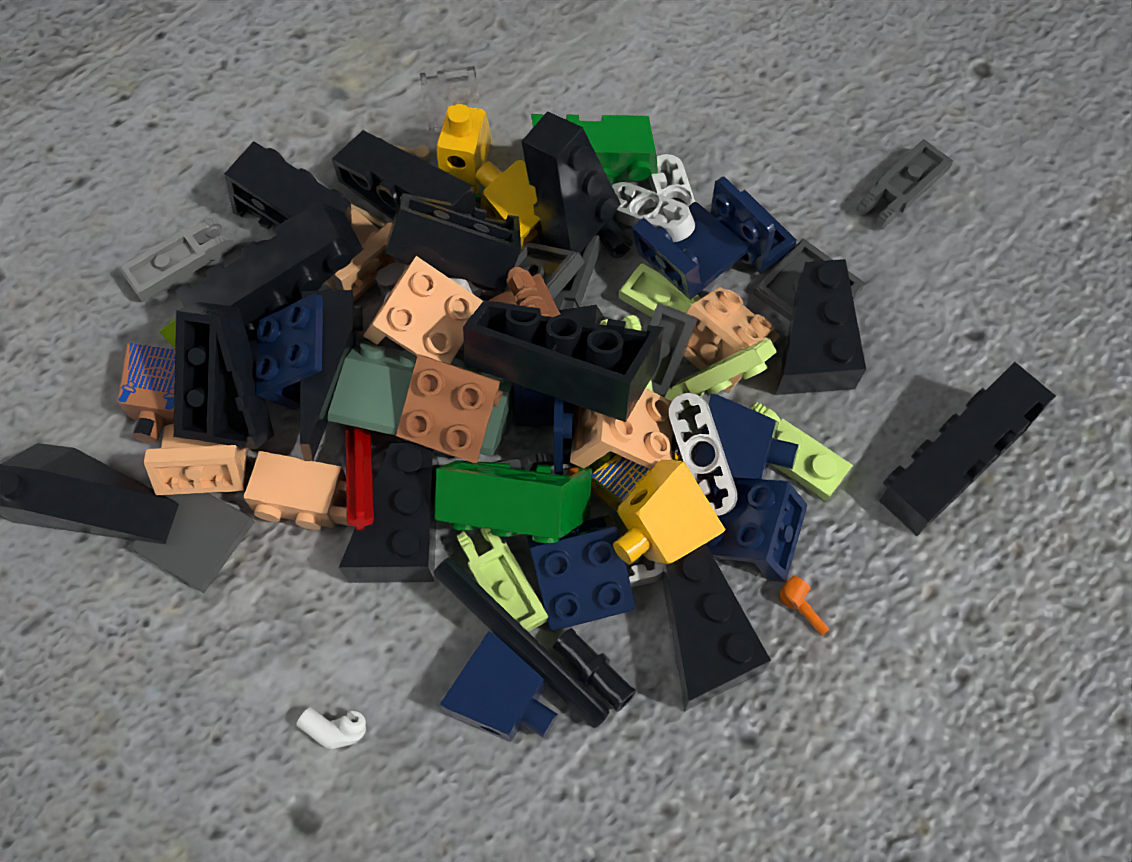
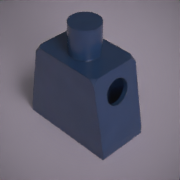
M711 393L708 405L732 477L765 479L769 464L793 469L799 444L775 439L779 425L777 420ZM707 426L702 429L701 434H709ZM699 442L694 463L699 467H706L714 461L715 450L710 443ZM719 467L712 473L700 475L722 476L723 473L721 467Z
M488 631L440 703L446 715L509 742L514 739L522 725L544 738L558 716L556 712L538 701L545 689L544 679L491 631Z

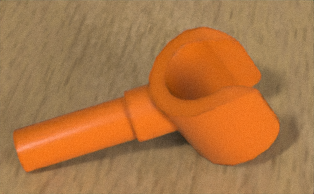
M792 576L780 590V601L787 607L798 610L803 614L817 632L823 636L830 630L829 627L811 608V605L804 600L811 590L809 584L798 576Z

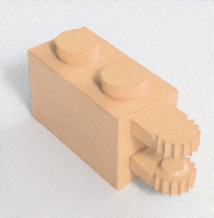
M259 451L243 497L254 511L256 517L270 522H279L280 518L294 520L297 525L310 530H320L321 526L335 529L336 524L351 526L346 521V508L342 507L343 501L346 499V475L341 466L304 461V459Z

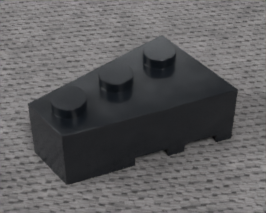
M547 111L521 141L529 185L535 187L537 202L533 205L534 214L540 218L543 232L538 235L541 245L579 252L580 254L603 225L613 217L621 203L583 127Z
M255 141L248 146L224 173L233 213L243 217L248 212L260 218L258 221L259 225L268 230L273 225L279 226L318 200L343 212L349 223H352L351 203L344 194L336 189L329 190L317 182L316 178L309 171L303 168H295L287 163L279 152L272 148L266 149Z
M402 193L388 235L385 254L392 256L396 261L405 265H409L417 256L448 278L458 277L471 281L474 286L482 290L490 291L496 289L505 292L508 272L515 267L521 251L520 221L518 216L508 214L506 221L486 218L487 211L484 209L474 208L472 214L452 211V204L450 202Z
M846 259L805 262L794 298L793 312L790 318L782 367L775 395L856 389L866 371V364Z
M196 302L176 310L173 437L257 449L274 436L265 399L256 395V366L239 307Z
M390 443L373 483V524L365 526V529L362 531L354 529L338 567L348 583L434 582L433 572L435 570L437 520H435L436 469L439 468L435 449L418 443Z
M706 543L673 563L664 564L662 582L685 712L763 673L771 659Z

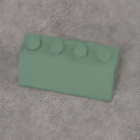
M372 341L359 342L345 357L328 411V421L396 435L417 356L408 350L402 351L385 347L381 342L377 345ZM454 358L451 365L501 381L498 390L502 391V397L498 407L493 406L480 454L492 457L513 417V382L465 366L463 360Z

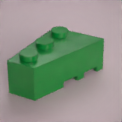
M531 114L533 127L543 117V114ZM566 115V120L583 127L611 184L632 180L642 181L651 177V174L658 173L656 149L649 116L602 115L601 121H580L579 115Z
M455 460L436 469L435 520L450 522L451 527L457 530H473L477 527L491 529V533L496 536L509 537L521 533L532 535V540L536 542L555 543L589 519L592 468L579 467L578 472L574 475L551 474V466L537 465V472L510 468V463L478 461L475 464L469 461Z

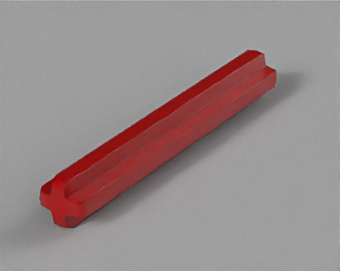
M345 424L346 521L348 525L355 526L356 530L362 531L365 529V526L372 525L374 521L371 430Z

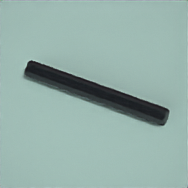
M449 557L436 567L433 572L434 576L497 637L544 679L545 683L592 728H597L603 723L610 713L609 709L467 572Z

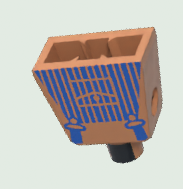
M128 343L118 403L125 413L136 421L132 436L139 441L156 443L162 426L174 424L175 350L134 343Z

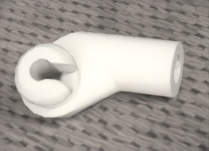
M309 707L303 712L296 724L297 727L323 747L331 750L355 744L366 733L365 717L360 712L353 710L348 711L347 716L329 721Z

